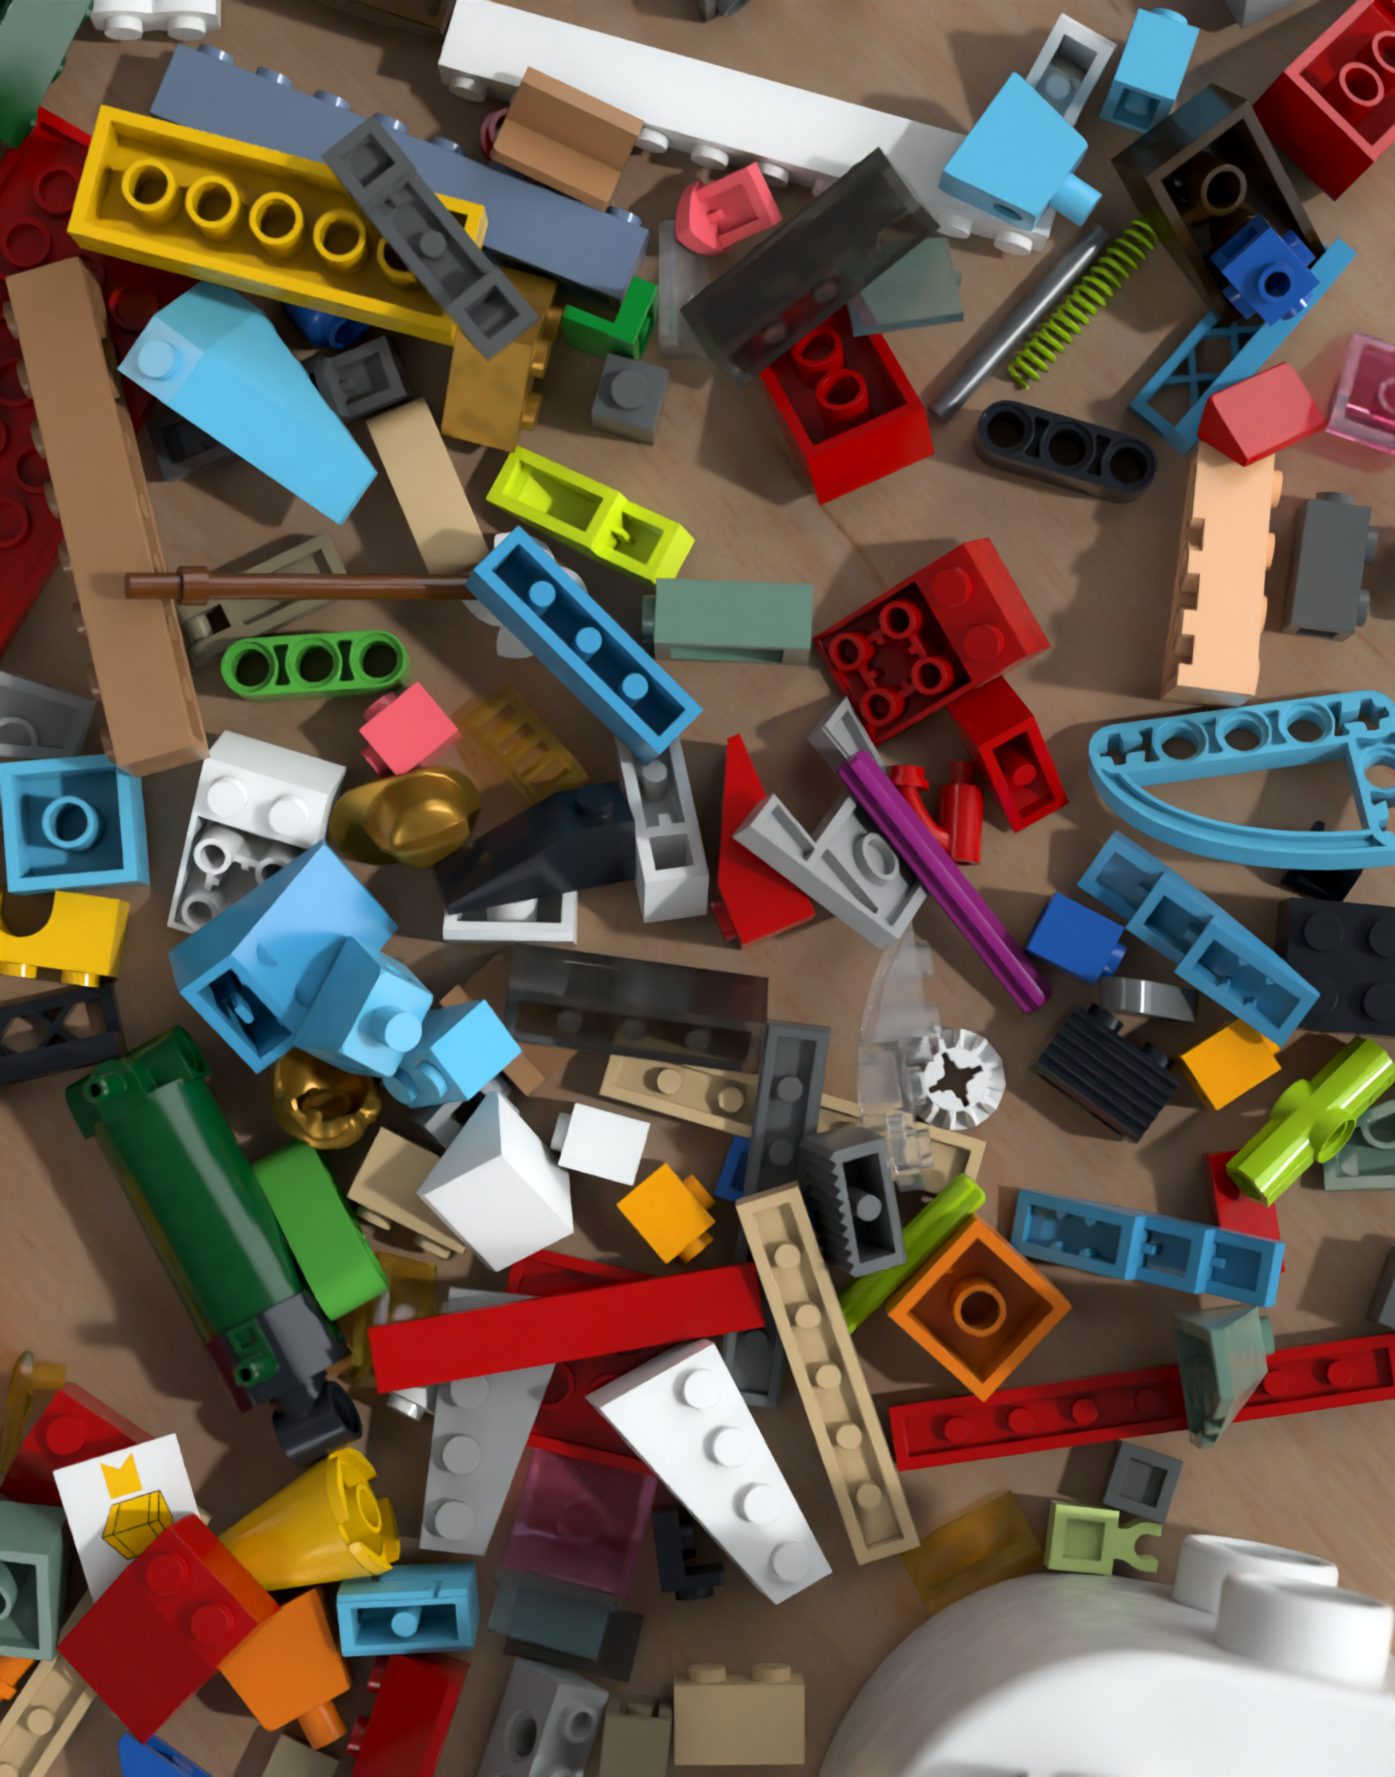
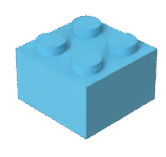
M106 754L0 763V792L9 893L30 897L55 894V890L75 893L150 886L142 777L136 778L117 767V763L112 764L108 760Z

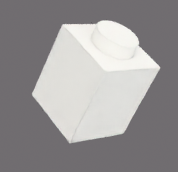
M575 1103L572 1115L560 1112L550 1149L561 1152L559 1166L633 1186L651 1123L585 1104Z

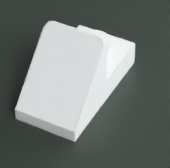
M1062 13L1025 81L1074 127L1088 99L1103 79L1117 44Z

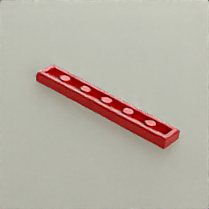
M751 1260L367 1326L377 1393L381 1394L765 1327L756 1264Z

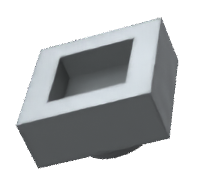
M1120 1439L1101 1493L1100 1501L1103 1504L1164 1524L1184 1462Z

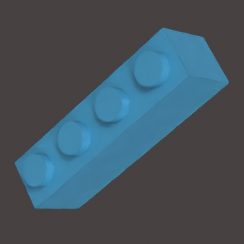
M519 525L471 572L464 586L645 766L658 757L704 710Z

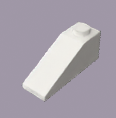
M613 734L621 791L635 819V883L643 922L651 923L707 915L709 871L680 736L678 735L658 757L645 766Z

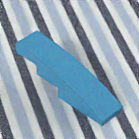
M1117 829L1077 883V886L1129 921L1125 929L1177 964L1178 966L1174 973L1280 1047L1284 1045L1320 996V993L1225 910Z
M1025 1188L1019 1189L1010 1244L1015 1249L1028 1257L1124 1281L1136 1279L1192 1294L1208 1293L1264 1308L1275 1305L1286 1242L1217 1226Z

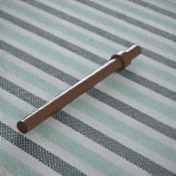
M178 566L176 573L127 572L124 580L126 599H176L179 606H206L209 599L478 600L464 586L470 576L466 574L208 573L206 566Z

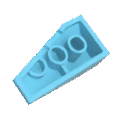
M202 280L153 315L117 370L342 526L378 472L340 418L330 409L310 381V376L299 360L293 357L276 333V328L265 312L232 288Z

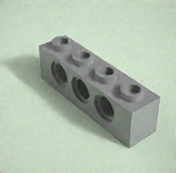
M516 1658L477 1777H582L609 1692L567 1667Z

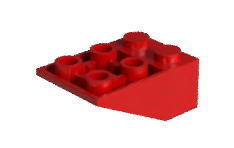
M989 537L962 543L811 638L843 697H848L874 747L883 744L942 711L950 703L1000 675H1006L1051 647Z

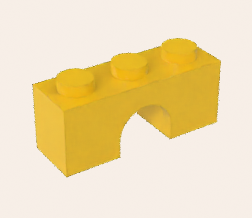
M0 884V974L36 979L37 967L62 970L61 983L99 988L101 976L119 978L130 907L129 902L114 898L55 890L52 914L47 924L33 935L19 937L7 927L3 919L2 902L5 885Z

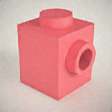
M418 681L399 697L391 691L378 699L363 714L368 722L358 730L369 743L360 753L382 779L391 776L393 773L400 775L428 767L463 737Z

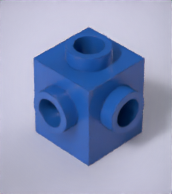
M1259 214L1251 219L1210 257L1218 269L1231 282L1222 290V293L1246 320L1257 311L1270 327L1280 318L1283 321L1289 320L1302 311L1312 298L1310 291L1320 283L1306 267L1316 257L1291 229L1280 237Z

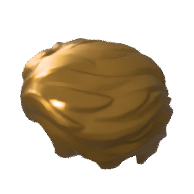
M297 1047L292 1048L286 1054L279 1057L272 1066L269 1081V1099L274 1119L286 1132L310 1147L316 1149H343L362 1137L364 1130L370 1123L376 1121V1117L380 1113L382 1104L377 1080L373 1076L346 1073Z

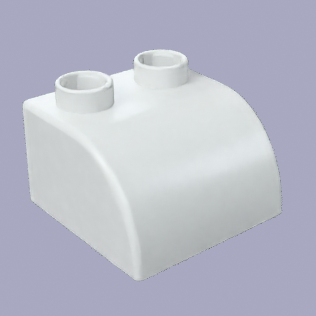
M1188 1535L1184 1538L1180 1546L1174 1586L1115 1575L1109 1576L1072 1571L1042 1572L1007 1579L975 1591L942 1609L915 1629L885 1658L862 1687L842 1719L825 1755L818 1777H1016L1025 1771L1029 1777H1395V1658L1389 1654L1395 1615L1393 1614L1392 1607L1379 1599L1337 1587L1338 1568L1330 1561L1275 1545L1213 1535Z

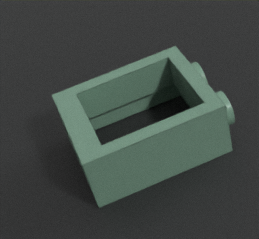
M656 578V596L643 595V643H654L655 660L807 666L811 650L813 584Z

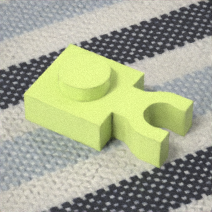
M1051 1500L1043 1564L1048 1569L1112 1576L1114 1559L1126 1561L1137 1570L1157 1573L1158 1560L1152 1555H1137L1134 1546L1136 1540L1141 1535L1161 1536L1163 1524L1147 1518H1136L1119 1525L1120 1511L1114 1507Z

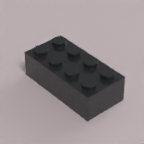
M1290 897L1279 901L1274 952L1320 993L1317 1001L1295 1030L1395 1040V907Z

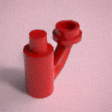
M964 760L950 762L949 784L939 787L938 825L929 815L918 793L928 791L929 781L924 779L925 769L913 765L887 766L886 776L957 866L981 865L984 788L975 785V762Z

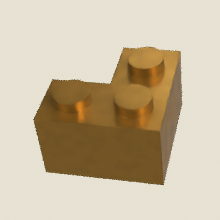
M498 266L536 312L540 320L488 362L458 328L456 329L440 434L514 453L523 429L534 431L541 408L542 394L532 392L534 378L543 379L551 346H556L562 328L561 316L565 308L554 306L559 281Z

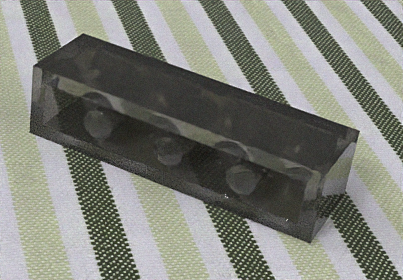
M878 146L864 159L853 165L847 173L819 196L803 206L797 214L764 241L754 246L748 254L720 277L704 287L698 295L679 310L708 358L742 388L941 226L908 178Z
M514 942L503 1025L516 1042L757 1075L767 1027L769 978Z

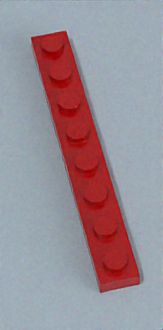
M1395 1331L1275 1348L1274 1354L1265 1356L1267 1374L1231 1423L1395 1399ZM1178 1363L996 1389L984 1402L974 1393H966L887 1405L894 1457L898 1472L1188 1430Z

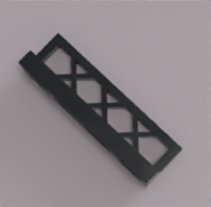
M113 983L99 985V988H84L0 1008V1052L7 1055L0 1057V1087L99 1065L108 1060L124 1057L128 1052ZM101 1000L108 1033L81 1039L63 1028L77 1004ZM63 1008L55 1021L41 1014L42 1012ZM30 1016L49 1028L38 1048L18 1053L1 1042L16 1018ZM57 1035L69 1041L52 1045Z

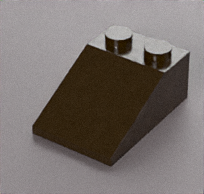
M1212 83L1111 159L1139 213L1220 325L1225 328L1229 327L1243 315L1222 293V290L1231 282L1218 269L1210 257L1257 214L1280 237L1291 229L1316 257L1311 263L1326 252L1249 100Z

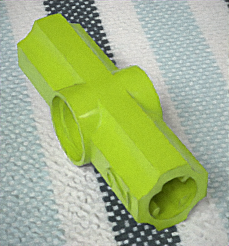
M1356 1035L1310 1082L1307 1079H1300L1292 1084L1274 1105L1269 1116V1122L1226 1164L1227 1175L1234 1181L1239 1191L1255 1204L1259 1203L1268 1208L1315 1160L1318 1163H1325L1335 1156L1351 1137L1356 1127V1119L1395 1081V1064L1388 1056L1386 1050L1372 1039H1364Z

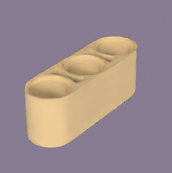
M424 396L366 420L372 439L429 574L470 575L473 569L490 552Z

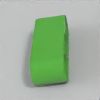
M364 630L239 640L228 647L223 655L221 673L223 680L229 688L248 702L269 703L385 695L391 691L394 693L408 681L411 675L412 663L409 653L396 636L382 630ZM380 647L390 648L395 651L397 664L392 673L382 678H373L366 674L364 669L365 659L371 651ZM318 651L327 652L332 655L333 668L327 678L319 682H308L303 679L301 668L307 656ZM256 655L267 658L269 673L266 679L256 686H243L238 677L242 662Z
M296 1138L252 1163L256 1178L315 1298L331 1321L339 1319L390 1290L385 1273L322 1149L310 1147Z

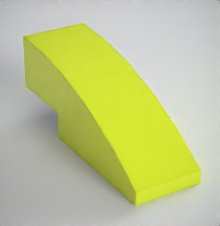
M518 445L514 453L510 452L485 499L493 506L556 541L655 591L656 578L675 579L695 542V539L681 524L628 501L617 490Z

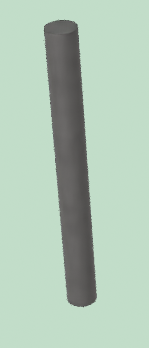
M1093 223L927 407L929 413L937 421L944 425L949 422L1112 241L1111 235L1105 228L1097 223Z

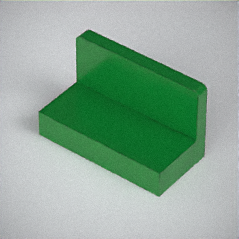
M633 276L614 323L576 307L566 305L561 316L566 344L605 361L608 353L641 361L659 317L658 285Z

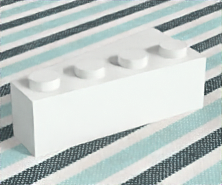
M704 1337L682 1341L585 1396L589 1403L605 1418L625 1443L641 1458L751 1583L775 1605L832 1573L825 1556L713 1342Z

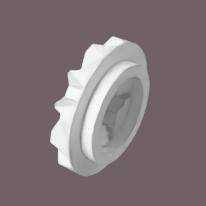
M944 1029L926 1036L909 1054L903 1072L904 1092L913 1111L928 1124L952 1131L976 1127L997 1110L1006 1086L1001 1057L984 1037L964 1029ZM943 1053H946L948 1060L953 1061L957 1069L967 1067L972 1069L977 1066L980 1069V1072L973 1074L972 1079L964 1083L967 1093L964 1096L968 1103L965 1106L960 1098H956L952 1090L929 1092L928 1088L936 1085L937 1080L945 1076L942 1066L945 1062L941 1056Z

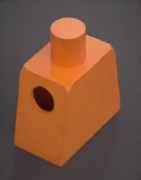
M324 1583L310 1585L280 1601L278 1604L282 1609L220 1670L264 1729L271 1732L297 1718L313 1750L330 1744L348 1731L332 1699L350 1689L355 1680L350 1658L343 1657L341 1652L339 1625Z

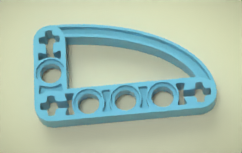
M1361 690L1112 724L1099 729L1093 734L1089 742L1087 770L1090 780L1101 799L1128 824L1161 842L1214 859L1270 868L1343 870L1395 865V835L1392 831H1385L1389 818L1388 809L1395 807V786L1389 788L1376 787L1368 782L1364 775V772L1369 767L1384 765L1395 771V704L1383 693L1373 690ZM1368 715L1371 723L1378 724V728L1376 730H1367L1364 722L1357 721L1358 716ZM1335 718L1339 720L1338 729H1343L1341 736L1334 735ZM1308 720L1320 727L1323 735L1316 741L1301 742L1289 734L1287 727L1293 722ZM1246 729L1253 732L1258 737L1260 743L1254 749L1239 751L1230 747L1224 737L1232 730ZM1181 737L1190 740L1195 745L1197 752L1190 758L1180 760L1166 755L1161 746L1168 739ZM1142 744H1151L1150 762H1145V751H1142ZM1118 749L1121 757L1126 758L1125 764L1114 765L1112 758L1107 756V751ZM1344 759L1362 830L1312 832L1273 830L1236 825L1181 810L1152 796L1141 787Z

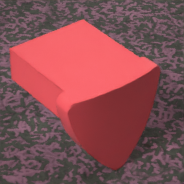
M755 161L705 185L701 180H698L685 188L679 199L675 218V235L680 243L698 254L721 256L732 251V244L766 230L783 220L757 162Z

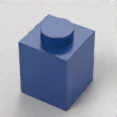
M1055 892L1049 895L1022 950L1026 955L1089 987L1096 985L1100 976L1112 977L1127 948V946L1118 942L1125 927Z

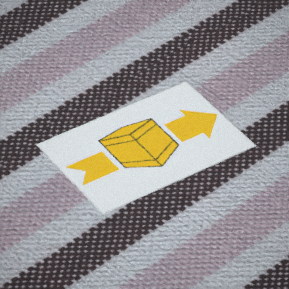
M175 1433L53 1471L94 1604L117 1577L169 1525L193 1512L200 1518Z

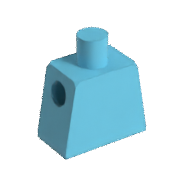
M1015 72L1006 81L944 167L938 186L945 193L1025 231H1032L1049 207H1052L1081 227L1102 197L1101 193L1073 174L1082 162L1088 148L1085 139L1034 88Z
M349 935L291 1045L346 1073L389 1079L396 1073L406 1052L413 1049L420 1041L422 1035L421 1023L432 1004L433 994L404 964Z

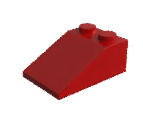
M1357 0L1294 60L1252 105L1265 134L1334 202L1395 142V0Z
M846 278L735 328L741 346L791 453L820 506L935 454L925 408L850 278Z
M739 733L729 737L727 740L717 882L719 900L710 903V908L724 942L736 938L740 949L743 950L811 922L816 914L808 895L732 837L755 805L766 798Z
M193 1512L169 1525L117 1577L56 1649L144 1745L282 1608Z

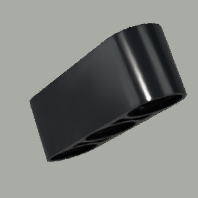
M1002 400L992 403L983 411L973 434V446L976 455L983 463L993 468L1112 503L1126 504L1135 501L1146 491L1157 473L1158 460L1154 449L1148 442L1133 435L1016 401ZM998 421L1008 422L1018 430L1020 443L1011 448H1000L989 439L987 427ZM1057 439H1067L1073 442L1079 450L1080 462L1072 466H1062L1056 463L1050 457L1049 443ZM1119 456L1134 460L1141 472L1140 481L1133 484H1123L1117 481L1111 474L1110 461Z

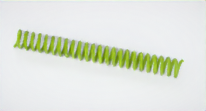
M1140 213L1139 220L1131 221V229L1123 230V238L1115 239V248H1107V257H1100L1098 259V266L1090 268V276H1083L1081 278L1082 285L1073 287L1074 295L1065 296L1066 304H1058L1057 313L1049 314V323H1041V332H1033V341L1024 343L1025 351H1017L1016 360L1008 361V370L1011 376L1023 389L1029 390L1030 385L1017 374L1013 365L1022 369L1035 382H1040V376L1024 363L1021 356L1030 359L1042 372H1049L1048 366L1036 357L1029 347L1037 349L1049 362L1057 363L1056 356L1042 346L1037 337L1046 340L1058 353L1065 354V348L1048 334L1046 328L1053 330L1065 343L1073 344V338L1057 326L1054 318L1062 321L1075 335H1081L1080 327L1067 318L1062 309L1069 311L1082 325H1090L1089 319L1078 309L1074 308L1070 300L1078 302L1091 316H1098L1097 309L1081 297L1078 292L1079 290L1085 292L1098 306L1106 307V301L1097 292L1090 289L1087 281L1094 283L1107 297L1114 298V291L1097 278L1095 271L1103 274L1114 287H1123L1121 280L1104 267L1103 262L1110 264L1121 277L1125 279L1131 278L1130 272L1122 264L1115 261L1111 253L1119 255L1123 262L1131 269H1139L1138 262L1132 256L1122 251L1119 244L1126 245L1140 260H1147V254L1138 245L1131 242L1127 235L1135 236L1143 247L1149 251H1155L1154 243L1144 234L1138 232L1136 225L1142 226L1154 240L1160 242Z

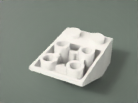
M225 730L209 750L210 758L203 761L167 926L187 933H195L321 839L327 843L330 834L329 816L340 796L346 771L345 766Z

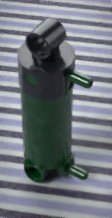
M174 1025L130 1050L124 1057L100 1063L93 1069L92 1073L70 1084L65 1088L67 1105L85 1139L95 1137L202 1339L204 1343L202 1348L237 1415L239 1416L268 1400L270 1406L274 1405L276 1408L273 1413V1426L282 1449L296 1466L307 1468L328 1455L361 1439L363 1435L361 1419L350 1396L340 1384L335 1381L328 1382L326 1375H328L326 1368L354 1352L337 1320L331 1321L315 1298L247 1157L205 1080L212 1072L199 1047L183 1027Z

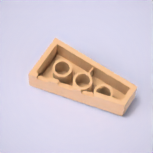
M1199 441L1190 452L1159 701L1229 709L1240 707L1255 696L1260 667L1258 658L1260 634L1264 628L1267 612V596L1263 595L1265 571L1270 570L1275 547V534L1269 533L1270 509H1276L1279 504L1283 480L1282 471L1274 470L1275 453L1247 467H1242L1203 441Z

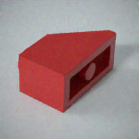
M1002 675L946 706L970 760L975 762L977 772L1014 834L1069 803L1034 715Z

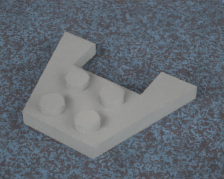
M845 696L831 705L806 739L836 775L840 764L850 755L860 750L868 751L886 774V767L848 697ZM847 787L843 789L811 836L808 835L773 793L755 805L732 836L880 950L900 939L929 894L928 890Z

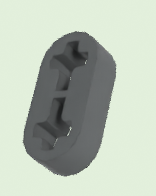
M1102 976L1098 1009L1152 1019L1196 1023L1200 991L1144 980Z

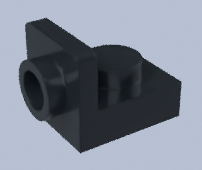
M676 1503L651 1506L661 1593L674 1591L675 1600L679 1601L713 1596V1586L726 1584L723 1563L684 1567V1559L696 1557L692 1519L679 1520Z

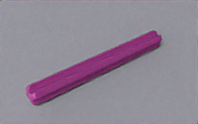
M860 750L846 758L837 769L838 777L1014 1002L1025 1013H1030L1043 1006L1053 994L1052 987L868 751Z

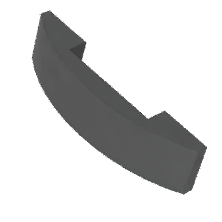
M374 115L370 116L321 155L322 160L400 260L487 362L540 320L536 312L499 267H495L421 178L414 164Z

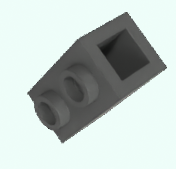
M1318 492L1315 499L1308 498L1296 510L1280 633L1343 642L1355 633L1356 626H1364L1369 609L1370 592L1369 589L1361 588L1364 564H1372L1378 541V528L1369 526L1371 507L1354 505V497L1348 494Z

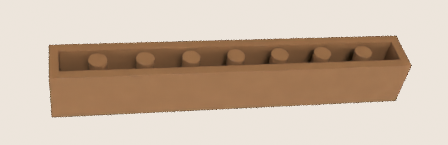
M79 256L7 276L5 279L10 300L3 302L4 317L12 336L20 340L24 360L17 362L18 378L25 395L29 399L33 398L37 420L30 423L31 435L41 458H47L51 480L45 481L44 491L53 516L56 519H61L65 541L58 543V552L67 577L70 580H75L79 602L72 604V613L79 635L84 641H89L93 663L86 666V674L94 698L97 702H103L108 725L101 727L100 735L105 754L112 764L117 763L118 768L136 778L210 758L174 599H126L124 580L127 572L167 573L121 373L117 370L119 364L98 276Z

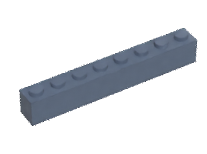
M180 43L177 44L149 111L151 117L321 163H325L321 155L368 119L349 111L350 104L334 94L316 90L314 96L291 88L292 81L274 70L258 67L256 73L233 65L235 61L233 57L216 47L199 44L198 49L195 50ZM374 114V117L411 160L417 173L433 192L484 205L488 226L481 251L491 263L559 281L558 290L616 313L619 312L633 276H638L650 247L649 230L641 227L642 220L639 217L613 206H608L606 212L600 211L550 186L545 189L524 180V174L497 161L491 160L489 166L469 159L466 157L467 151L450 140L432 137L429 143L407 134L409 128L402 122L384 114Z

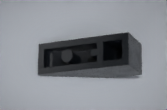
M618 782L590 784L581 788L555 792L433 864V877L448 915L635 880V819Z

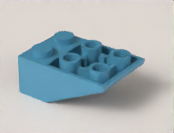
M321 839L167 954L178 992L251 1069L258 1074L295 1047L291 1044L348 936L350 935L380 951L399 927L336 853Z

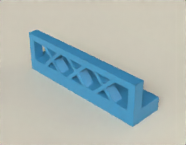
M1337 238L1329 248L1322 243L1326 252L1315 260V265L1310 269L1320 283L1310 291L1312 298L1307 306L1289 320L1283 321L1280 318L1271 327L1267 322L1263 325L1237 327L1236 320L1227 328L1212 329L1218 320L1209 311L1133 399L1127 409L1184 457L1200 439L1196 435L1208 397L1254 376L1343 273L1357 253L1340 238ZM1252 337L1239 352L1238 338ZM1228 338L1230 364L1223 372L1197 374L1196 346L1202 340ZM1186 359L1187 375L1171 376ZM1211 384L1199 398L1198 385ZM1188 385L1190 410L1175 427L1147 404L1161 387Z

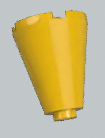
M349 1446L322 1459L218 1536V1539L266 1591L381 1575L391 1570L393 1567L389 1563L399 1560L400 1556L399 1529L388 1496L379 1500L376 1499L368 1481L378 1478V1474L360 1451Z

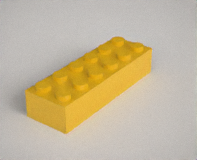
M101 104L67 229L69 235L80 248L454 347L457 329L455 324L400 260L325 163ZM435 193L476 245L482 249L488 226L484 205Z

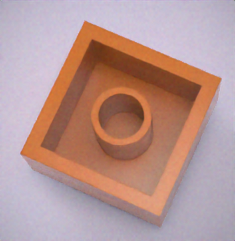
M976 1212L972 1213L884 1301L887 1315L982 1402L998 1388L1072 1308L1065 1294Z

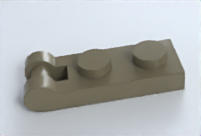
M327 532L241 572L348 574ZM209 599L206 606H179L177 603L175 608L180 628L185 629L192 644L188 649V653L195 667L201 668L221 660L227 648L236 641L264 637L340 600ZM222 608L230 627L215 634L207 617Z

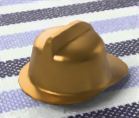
M440 765L369 781L349 789L335 802L329 816L330 836L338 849L355 861L371 865L401 862L411 868L431 869L433 864L464 846L466 838L475 826L480 813V793L469 776L456 768Z

